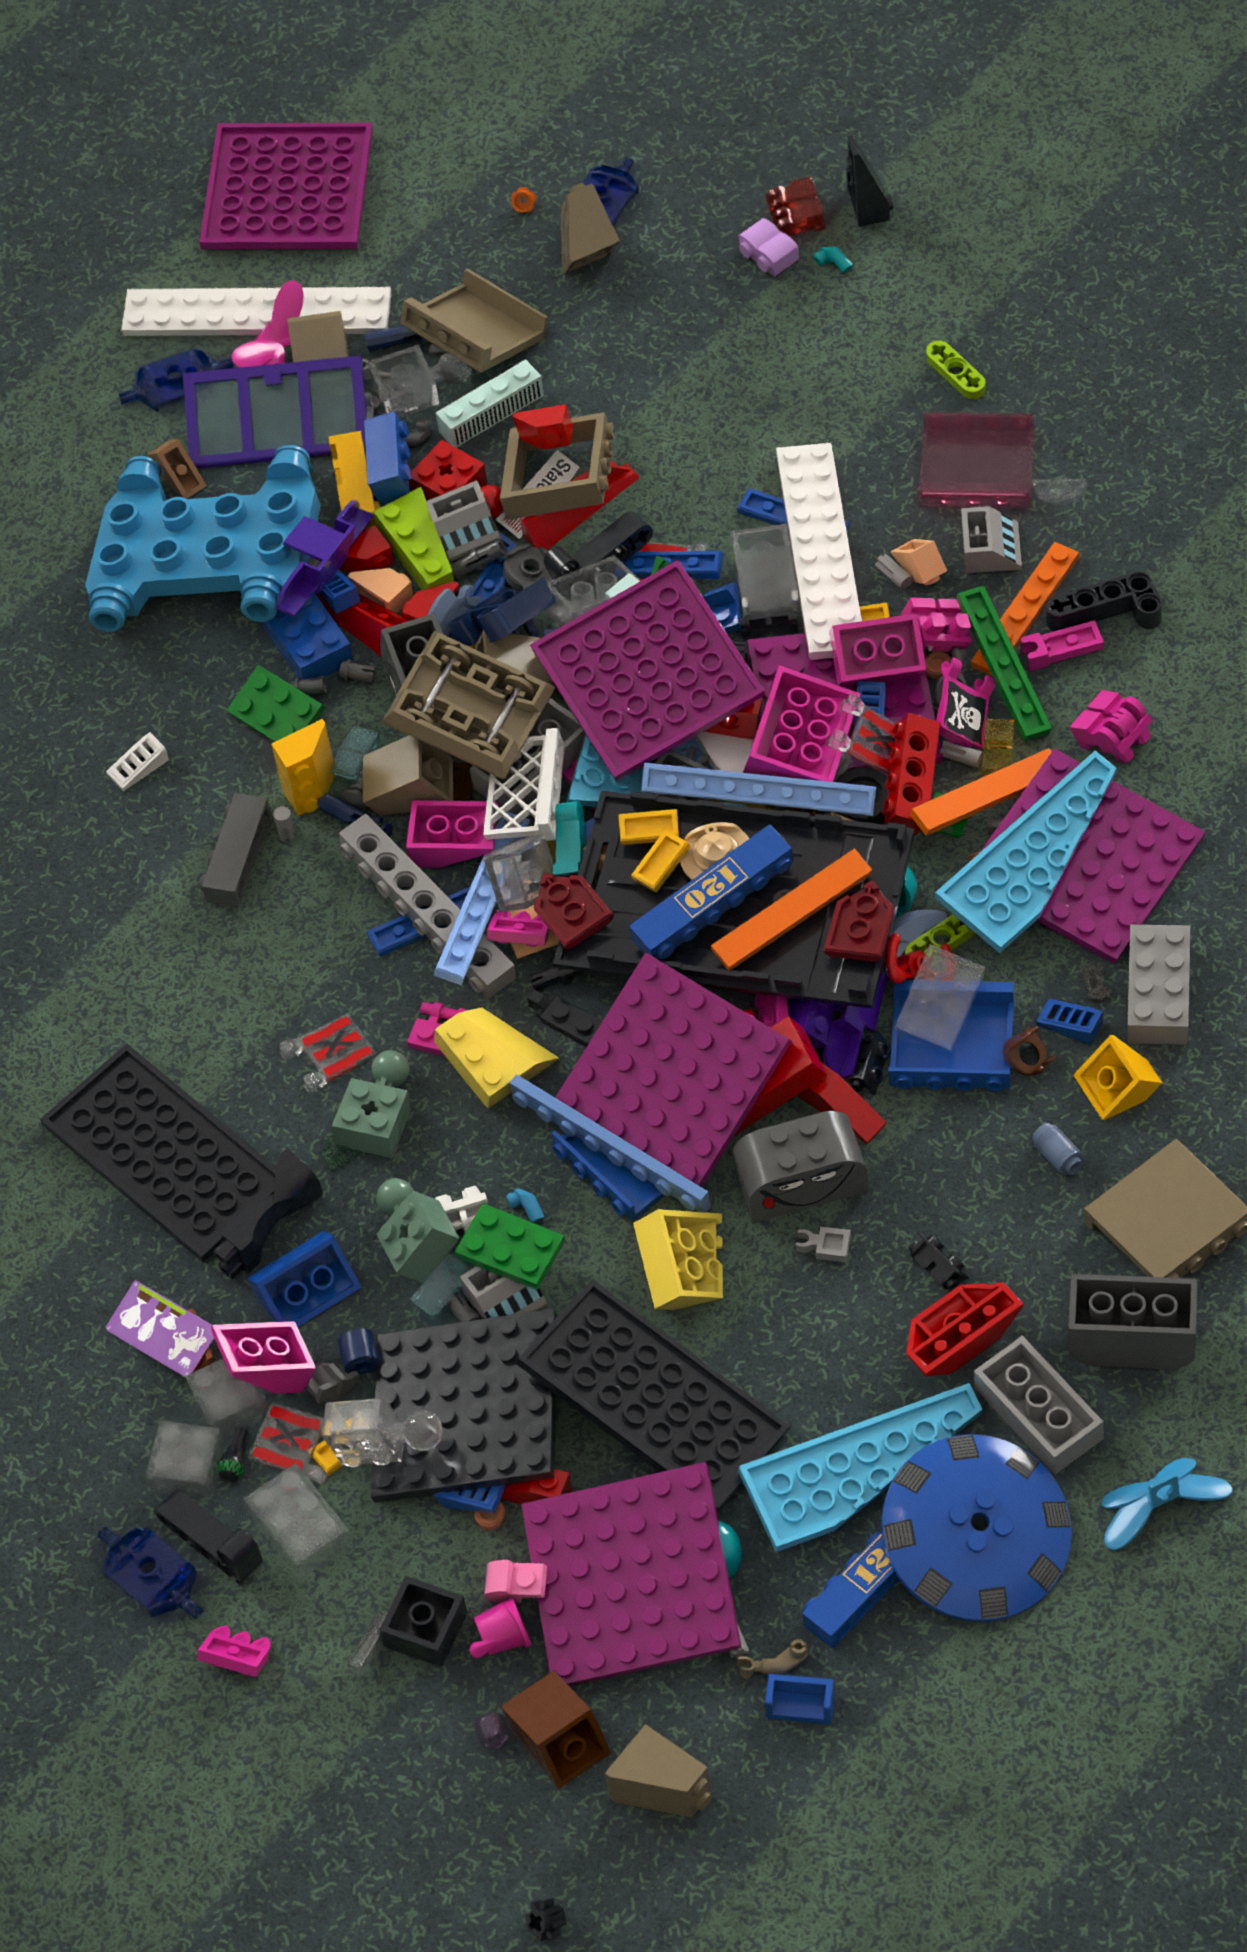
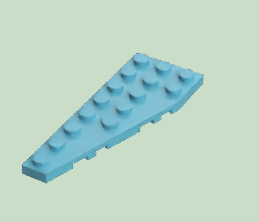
M1094 751L935 892V899L996 951L1001 953L1040 918L1108 790L1117 768L1098 752Z
M970 1383L740 1465L738 1472L775 1552L835 1531L887 1490L899 1469L916 1452L938 1440L955 1436L982 1414V1407Z

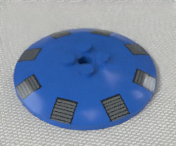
M973 1434L947 1437L925 1446L909 1458L899 1469L889 1486L882 1508L881 1532L883 1545L896 1576L909 1592L923 1604L955 1619L971 1622H991L1007 1619L1026 1611L1038 1603L1053 1588L1068 1560L1072 1539V1526L1067 1502L1058 1483L1046 1467L1030 1453L1017 1445L996 1437ZM974 1516L983 1517L987 1522V1529L984 1531L974 1529L971 1525V1518Z

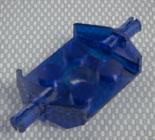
M628 157L624 158L620 166L611 167L601 164L592 168L582 182L585 186L593 183L598 195L607 193L606 196L599 198L612 225L634 192L636 194L639 193L638 183L633 175L628 173L634 165L633 159L629 158L628 160Z
M195 348L140 366L136 371L133 389L118 393L122 405L137 399V401L140 400L155 412H159V405L185 397L183 373L232 369L234 364L231 357L216 362L215 359H211L203 350ZM173 372L181 373L177 377H169ZM216 382L195 384L196 393L209 389L210 395L213 394Z
M103 1527V1532L99 1531L97 1537L110 1548L104 1559L102 1570L104 1576L111 1578L146 1608L151 1617L178 1608L185 1610L193 1619H197L198 1614H202L203 1608L191 1600L190 1597L197 1576L195 1567L149 1528H134L123 1536L120 1534L116 1536L108 1527ZM147 1562L156 1564L153 1572L147 1574L140 1572L143 1564Z

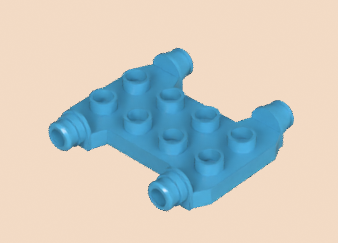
M283 445L275 451L274 459L267 467V480L257 494L238 495L236 493H227L211 498L186 499L174 497L168 500L160 484V465L152 458L146 456H136L129 459L126 469L118 479L117 493L105 505L85 584L89 594L90 611L88 618L90 623L101 631L114 632L124 626L127 616H138L149 597L228 591L241 592L242 601L240 609L247 618L257 622L273 619L277 613V609H275L277 600L285 582L301 561L309 563V556L283 545L284 540L304 516L318 521L321 504L309 472V454L303 448L296 445Z

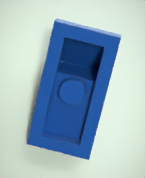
M736 582L709 590L703 595V598L727 634L742 630L740 623V601Z

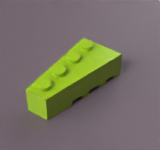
M421 487L373 511L376 527L421 590L454 582L452 569L433 523Z

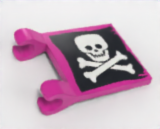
M953 657L951 663L944 661L941 664L944 680L939 714V729L977 749H983L989 697L995 687V680L988 675L984 677V681L976 679L974 689L957 681L956 679L962 668V662Z

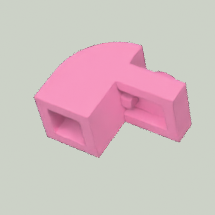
M510 1560L489 1562L487 1564L484 1597L493 1603H502L513 1597L515 1603L521 1604L522 1598H544L547 1566L543 1563H512Z

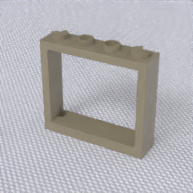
M605 412L571 418L573 432L570 444L593 440L589 479L522 490L528 451L540 448L521 440L517 428L510 429L500 501L508 520L604 504L605 490H609L607 474L611 473L609 457L613 456L611 440L615 438L613 423H608Z

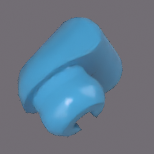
M518 1188L514 1189L513 1193L506 1195L509 1207L515 1209L521 1205L525 1209L530 1222L536 1223L545 1218L536 1197L532 1193Z

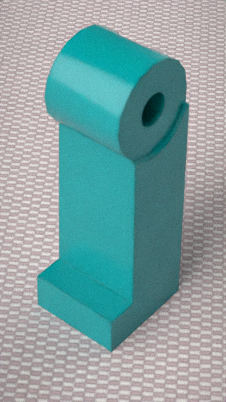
M579 800L558 803L555 807L556 864H553V874L556 877L578 875L584 854L583 848L586 846V827L583 807Z

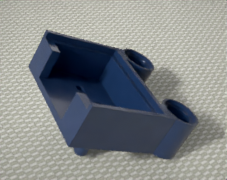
M542 577L519 593L516 588L508 590L506 586L462 615L451 620L448 626L456 641L467 646L477 643L483 630L490 643L498 641L510 633L522 635L519 629L521 625H523L529 636L538 637L539 634L532 618L556 603V600L544 577Z

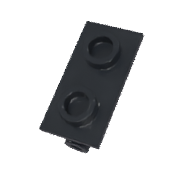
M790 609L773 612L769 616H765V614L748 616L746 614L745 618H740L743 641L799 634L796 611H790Z
M875 1029L873 1036L866 1035L861 1040L857 1061L858 1063L865 1062V1064H856L854 1074L849 1080L851 1087L855 1091H862L863 1088H868L872 1095H876L878 1085L882 1082L885 1061L890 1055V1045L878 1029Z
M920 1231L917 1232L922 1240L920 1242L915 1241L910 1245L911 1257L925 1270H928L935 1262L937 1265L929 1274L944 1289H955L959 1283L957 1279L960 1276L965 1279L969 1278L962 1271L965 1265L953 1254L948 1257L942 1251L945 1245L933 1234L927 1237Z

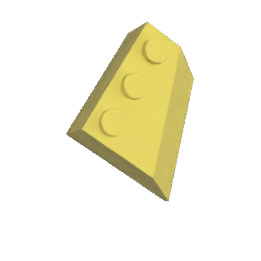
M482 1007L459 1012L435 1029L434 1043L487 1108H490L511 1093L509 1082L516 1074L528 1081L559 1060V1057Z
M658 1209L633 1223L655 1309L677 1310L723 1298V1265L716 1259V1249L722 1248V1237L716 1236V1224L722 1223V1213Z

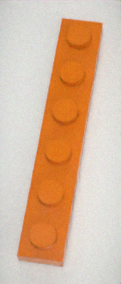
M1054 542L1001 617L1000 621L1014 650L1020 644L1021 638L1027 634L1041 614L1047 601L1052 598L1079 559L1078 551ZM979 649L971 660V667L992 676Z

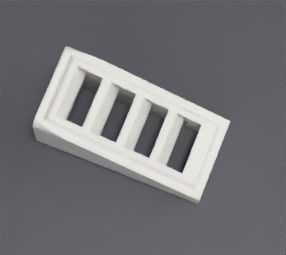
M149 732L106 771L107 775L124 792L169 761L166 748ZM143 756L146 760L142 762L139 758ZM131 763L137 767L135 770L129 766ZM123 769L129 776L124 778L119 771Z

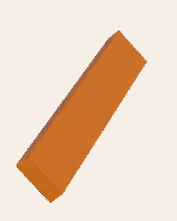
M1049 748L914 807L909 815L927 836L1022 794L1052 751Z
M854 848L712 944L711 950L727 970H732L872 875L873 870Z

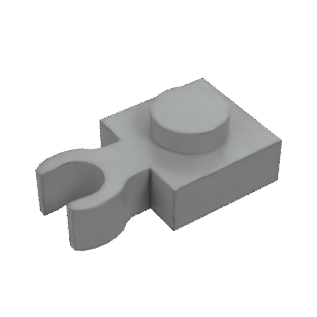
M820 1227L819 1234H813L806 1229L798 1230V1239L808 1240L806 1243L796 1242V1250L798 1252L816 1251V1259L847 1263L851 1230Z

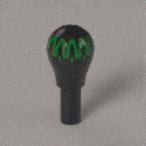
M244 1427L236 1428L231 1445L217 1463V1473L225 1481H236L244 1473L243 1446L248 1430Z

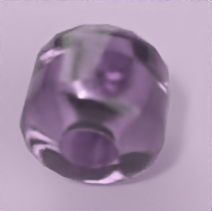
M500 1713L486 1714L480 1717L474 1724L479 1743L484 1747L500 1748L510 1736L505 1717Z

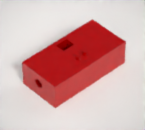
M789 1016L771 1028L790 1039L792 1043L735 1135L827 1076L805 1029Z

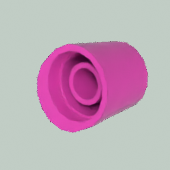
M513 1597L474 1617L483 1641L474 1642L470 1646L472 1657L481 1658L487 1652L490 1656L521 1646L525 1648L532 1646Z

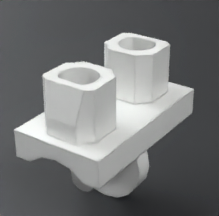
M476 1186L465 1188L462 1191L463 1199L452 1202L450 1195L446 1194L435 1198L440 1201L455 1230L463 1228L466 1233L482 1203L488 1205L485 1192L480 1193Z

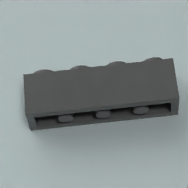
M234 793L231 804L228 803L226 805L223 827H219L217 830L215 850L210 851L207 873H204L200 880V890L203 891L206 902L240 906L271 815L267 798Z

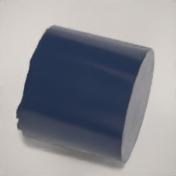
M361 1328L350 1330L338 1339L344 1371L347 1374L356 1370L361 1375L376 1370L377 1364H380V1357L374 1334L371 1330Z

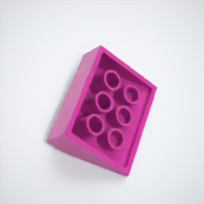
M779 665L771 684L743 773L833 782L861 693Z

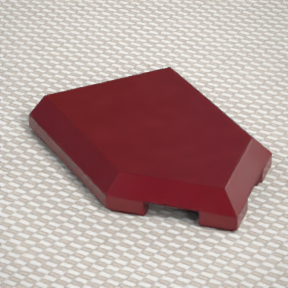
M542 874L539 896L535 901L534 911L565 949H572L612 921L614 914L583 876L556 877L554 874Z
M873 880L863 885V889L850 897L846 895L837 901L823 952L828 956L874 962L881 960L895 907L885 898Z

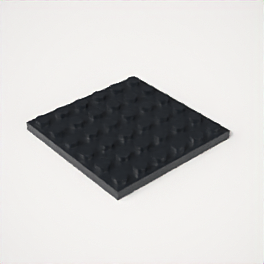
M555 1309L378 1335L377 1350L380 1364L376 1366L370 1496L374 1503L434 1495L440 1492L449 1493L450 1491L456 1492L554 1478L556 1394L516 1364L518 1358L558 1316Z

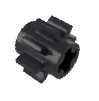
M553 1898L530 1903L532 1911L525 1914L528 1932L538 1935V1941L560 1937L561 1931L559 1928L567 1924L564 1908L554 1904Z

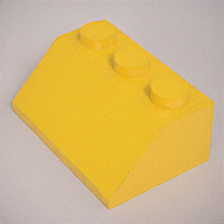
M323 719L271 743L283 793L298 816L314 812L319 807L317 806L319 799L329 792L336 774L328 733Z

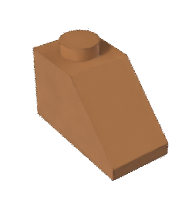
M179 439L169 440L147 454L149 458H152L160 465L161 477L180 497L188 499L207 486Z

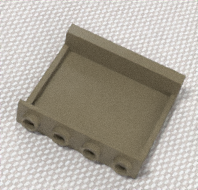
M467 268L464 271L463 283L432 300L424 304L412 297L404 300L400 323L482 373L542 341L545 338L548 316Z
M1176 1138L1084 1208V1223L1092 1231L1098 1227L1148 1277L1182 1278L1189 1271L1191 1273L1198 1271L1204 1264V1260L1210 1255L1220 1254L1226 1248L1227 1242L1235 1236L1240 1238L1247 1233V1205Z

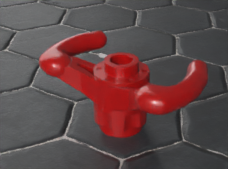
M897 933L890 936L886 950V968L890 980L897 984L903 983L905 980L955 981V961L948 944H942L939 949L945 968V976L943 977V975L931 968L930 959L920 950L897 957L901 937Z

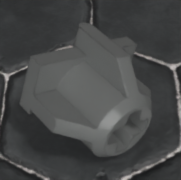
M322 1363L315 1368L309 1380L308 1391L315 1397V1401L318 1404L325 1401L334 1403L356 1387L359 1373L355 1370L347 1374L344 1369L337 1368L334 1363Z

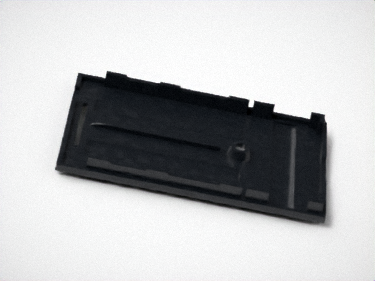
M601 791L594 815L595 821L592 832L586 843L578 875L583 876L588 884L593 887L603 847L608 845L595 892L612 911L614 917L609 924L572 949H565L559 942L553 962L555 968L624 977L632 975L644 953L631 939L629 925L691 880L683 872L680 862L657 893L633 880L631 874L655 842L621 845L618 814L677 809L679 837L683 840L690 831L711 823L726 822L736 824L745 832L749 839L770 824L791 846L794 862L786 872L776 874L768 880V883L761 890H754L746 896L739 906L731 907L724 912L717 922L712 925H706L699 930L692 940L677 946L670 956L658 960L702 987L874 1008L886 958L887 945L892 933L913 846L914 828H907L905 824L888 823V825L842 820V817L822 814L810 816V813L767 810L726 805L722 802L676 799L648 793L631 792V794ZM854 848L873 870L872 875L732 970H727L711 950L712 944ZM873 880L885 898L895 907L881 960L874 962L828 956L823 952L837 901L846 895L850 897L863 889V885Z

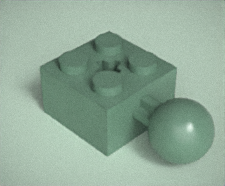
M386 1050L375 1057L372 1063V1075L376 1083L351 1078L332 1123L336 1146L393 1158L411 1111L408 1090L395 1088L407 1080L410 1072L409 1062L402 1053L395 1050Z
M388 1179L378 1188L376 1202L379 1209L391 1217L383 1224L377 1236L396 1273L425 1283L460 1238L439 1200L414 1191L411 1185L403 1179Z

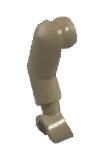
M796 1639L791 1642L790 1647L776 1658H761V1661H754L750 1657L740 1656L737 1658V1666L748 1665L750 1668H740L739 1674L744 1679L751 1678L754 1672H761L762 1675H784L807 1658V1645L803 1640Z

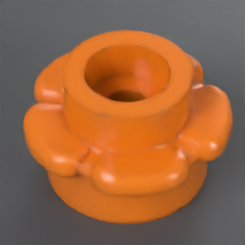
M521 187L517 189V192L512 193L511 203L516 212H531L535 208L536 195L534 192H530L528 188ZM522 198L526 199L525 203L521 201Z

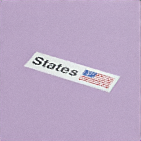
M557 450L522 490L569 482L579 469V466ZM504 511L496 519L517 538L520 539L523 536L520 520L526 517L508 520Z

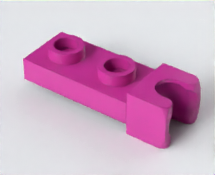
M1094 620L1043 635L1035 633L1024 636L1020 640V649L1022 654H1028V670L1033 671L1048 667L1050 663L1104 649V641Z

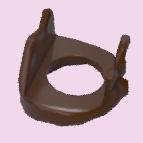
M1038 1026L1034 1028L1027 1027L1022 1033L1009 1038L1003 1046L1004 1059L1019 1074L1031 1076L1043 1073L1045 1070L1044 1066H1047L1057 1058L1056 1055H1053L1047 1059L1048 1052L1036 1033L1039 1029ZM1023 1043L1031 1044L1038 1053V1061L1033 1066L1025 1064L1019 1056V1048Z

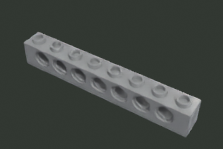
M365 813L339 832L340 852L347 860L352 859L357 864V868L366 879L371 878L376 883L375 885L379 893L385 898L389 897L394 902L396 910L403 917L407 915L413 921L412 923L416 931L422 936L426 935L431 940L433 948L442 955L460 909ZM369 849L374 850L372 852H364ZM386 868L392 869L390 871H383ZM404 887H410L409 890H402ZM422 906H429L427 909H420ZM448 925L446 928H439L438 926ZM483 933L466 977L469 979L471 987L477 993L482 992L489 999L516 979L515 965L491 940H487V936ZM478 963H485V964H486V965L481 966V967L475 966V965L478 964Z

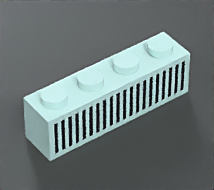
M527 360L522 361L437 411L436 418L439 433L450 445L454 447L462 445L513 413L543 397L541 375Z

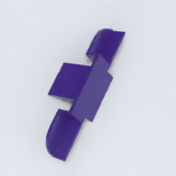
M351 500L335 519L334 529L304 516L284 540L283 545L314 558L321 563L316 568L301 561L285 582L275 609L295 617L314 592L319 594L346 561L350 546L373 519L374 515L360 509L358 501Z
M883 972L873 1009L834 1004L833 1012L844 1009L841 1019L831 1021L823 1056L825 1065L843 1079L849 1078L854 1074L863 1029L866 1028L871 1033L875 1032L887 975Z

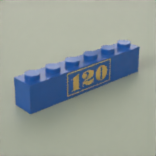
M769 824L629 925L631 939L644 954L646 952L656 959L667 958L681 943L692 940L703 927L717 922L721 915L731 907L739 906L745 897L754 890H761L768 883V880L776 874L786 872L794 862L791 846Z
M875 1532L869 1538L866 1544L867 1547L860 1554H854L847 1561L845 1569L838 1577L836 1575L831 1577L826 1583L824 1591L817 1598H811L803 1608L804 1627L832 1649L899 1580L887 1558L882 1540V1532Z

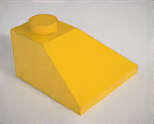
M1110 1035L1073 1075L1102 1120H1107L1146 1101L1163 1083L1147 1059L1114 1035Z

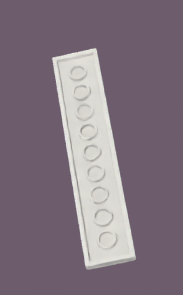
M391 287L303 288L304 300L300 317L341 311L346 334H366L388 329ZM280 288L127 289L121 329L122 335H258L268 323H271L274 302Z
M831 443L776 448L809 660L833 658L829 635L831 627L833 625L860 622L862 619Z

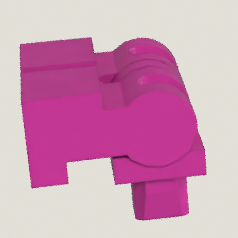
M911 597L901 613V616L918 614L923 650L925 647L928 651L949 652L955 647L966 650L972 642L969 633L971 627L969 616L961 614L962 611L956 599H937L935 603L934 598Z
M1102 690L1088 705V710H1084L1069 727L1081 748L1090 750L1093 745L1099 746L1102 752L1112 754L1116 761L1128 763L1134 757L1131 745L1133 743L1142 745L1150 739L1151 735L1147 727L1153 720L1149 714H1146L1145 707L1136 698L1131 696L1122 698L1119 693Z

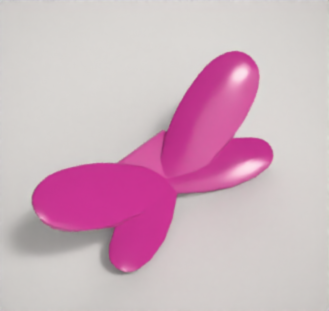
M288 281L280 288L274 302L271 323L264 327L254 341L245 343L234 350L231 357L237 367L285 363L284 347L291 345L287 318L300 317L304 300L303 288L298 282Z

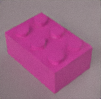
M917 613L833 625L829 631L838 686L857 685L858 681L879 682L921 676L926 671Z

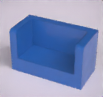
M769 1674L765 1699L767 1719L832 1725L835 1701L833 1679Z

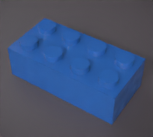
M315 593L311 595L295 617L277 610L276 616L273 619L260 622L297 677H300L301 680L323 675L326 677L340 670L342 661H348V659H352L354 663L350 642Z

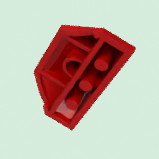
M1004 1282L995 1283V1285H959L911 1320L906 1355L926 1377L952 1374L998 1341L1024 1307V1303Z

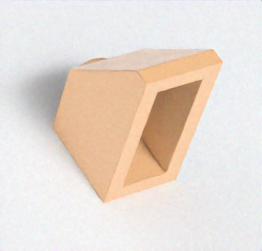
M913 539L890 551L901 567L913 577L914 583H922L925 586L931 585L941 579L939 575L947 572L933 540Z
M391 568L351 572L347 576L357 588L358 593L396 614L414 596L411 580L405 574H399Z

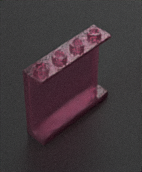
M923 412L924 429L920 482L918 483L919 507L973 508L990 506L992 508L1030 509L1035 431L1034 414Z

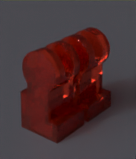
M811 176L790 181L789 186L774 187L767 192L766 201L772 215V220L780 232L791 237L799 232L815 229V232L826 230L824 213Z

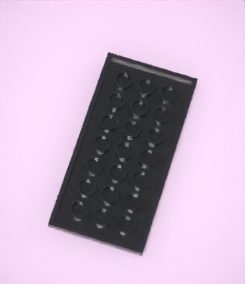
M125 1044L40 1119L43 1127L202 1262H205L223 1242L220 1232L246 1208L274 1194L276 1167L128 1044Z
M594 1279L581 1290L518 1358L516 1364L659 1472L706 1462L709 1469L716 1512L722 1508L743 1484L738 1472L739 1466L767 1456L790 1428L788 1423Z

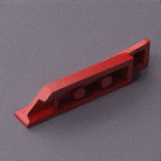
M610 461L611 473L607 474L609 490H605L604 504L528 516L520 520L523 537L533 548L539 549V547H542L546 550L550 549L638 480L639 476L628 463H625L623 466H617L613 461ZM590 470L571 481L589 479Z
M316 593V596L333 620L379 656H381V629L409 621L360 593L358 594L361 602L336 614L322 595Z

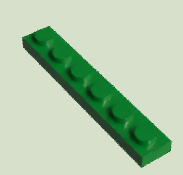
M984 585L958 593L956 600L962 613L969 616L971 632L1023 741L1050 734L1052 727Z

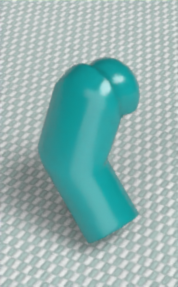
M822 247L814 255V260L818 265L824 266L827 262L835 263L843 274L853 267L851 261L838 247Z

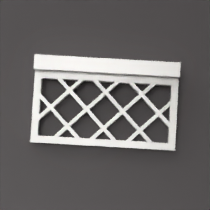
M558 728L546 729V735L527 738L514 763L521 756L529 762L518 771L511 767L509 771L514 775L502 784L498 781L497 776L490 773L483 834L486 840L542 835L544 841L556 840L555 807L560 801L565 744ZM542 745V750L535 757L532 758L526 753L533 746ZM536 767L540 770V774L530 782L524 775ZM521 780L526 786L515 795L509 788ZM533 790L537 794V798L527 805L522 799ZM506 793L511 799L499 808L495 801ZM516 804H519L524 810L512 819L507 812ZM528 815H532L535 818L534 826L522 827L519 824ZM501 817L509 822L502 829H493V824Z

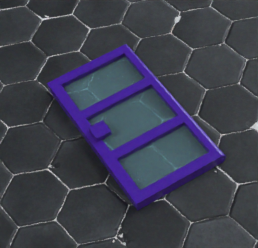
M361 355L183 373L189 457L197 469L272 461L275 451L283 445L299 446L310 457L332 455L328 436L361 431L366 452L364 420L367 419Z

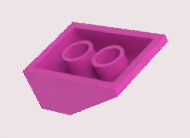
M412 800L406 844L408 857L419 868H441L493 853L495 839L486 840L483 835L487 801ZM497 821L493 824V829H496Z
M295 1321L212 1325L211 1332L232 1377L275 1394L304 1392L316 1367Z

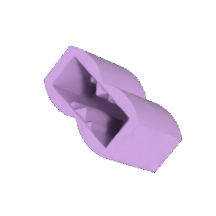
M765 218L739 235L740 252L744 257H751L755 260L763 272L768 271L771 275L776 276L799 260L797 244Z

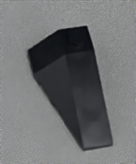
M854 135L848 136L847 145L849 157H847L846 180L858 226L890 221L889 211L894 209L891 194L886 195L883 183Z

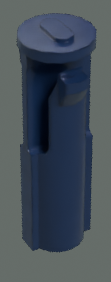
M406 326L365 334L368 351L420 340L430 343V341L424 337L404 340L403 337L417 334L414 331L403 333L402 330L406 329Z
M329 793L324 794L319 799L317 805L321 811L348 825L365 814V812ZM367 814L389 837L391 836L393 831L391 823H384L383 817H373Z

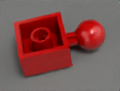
M443 440L411 471V479L408 480L410 492L421 487L426 501L478 481L493 519H497L504 512L500 501L501 488L496 485H486L488 481L485 464Z

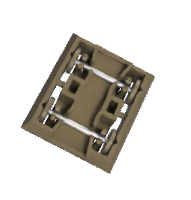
M434 631L398 691L382 723L499 778L505 779L553 694L555 687ZM470 668L468 674L462 671ZM497 681L503 684L505 691L497 688Z

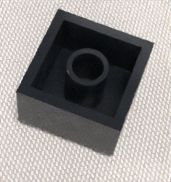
M405 1576L379 1630L384 1647L443 1667L468 1613L464 1596Z

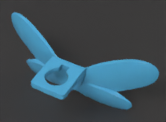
M1181 1458L1166 1465L1154 1479L1148 1482L1125 1485L1104 1496L1101 1502L1104 1508H1120L1105 1532L1104 1543L1110 1550H1119L1127 1546L1141 1531L1154 1508L1177 1497L1202 1501L1221 1500L1232 1494V1487L1227 1481L1217 1477L1191 1474L1196 1467L1194 1459Z

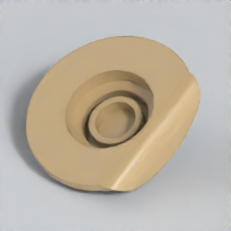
M726 822L711 823L690 831L684 839L689 843L690 849L680 861L683 872L692 881L746 842L749 837L736 824Z

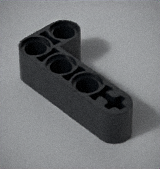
M627 512L573 556L560 546L551 548L544 557V565L553 582L570 598L578 599L644 547L653 536V528L635 512Z
M1134 572L1050 598L1046 603V624L1052 631H1058L1132 611L1140 627L1154 629L1160 625L1162 620V601L1151 577L1144 572Z
M176 1488L154 1510V1514L164 1525L185 1542L187 1540L192 1542L190 1546L205 1558H212L214 1560L213 1564L230 1578L234 1576L237 1579L235 1582L238 1584H242L263 1562L257 1543L246 1531L241 1528H237L234 1532L231 1531L180 1489Z

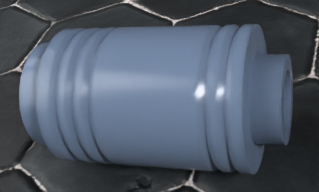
M1045 1123L1034 1132L1032 1136L1034 1147L1061 1175H1072L1080 1170L1083 1164V1153L1056 1125Z

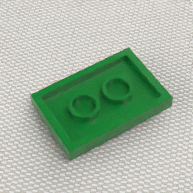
M258 664L226 711L276 742L317 722L326 708L320 702Z
M482 1203L457 1246L455 1256L460 1260L538 1290L563 1247L565 1236Z

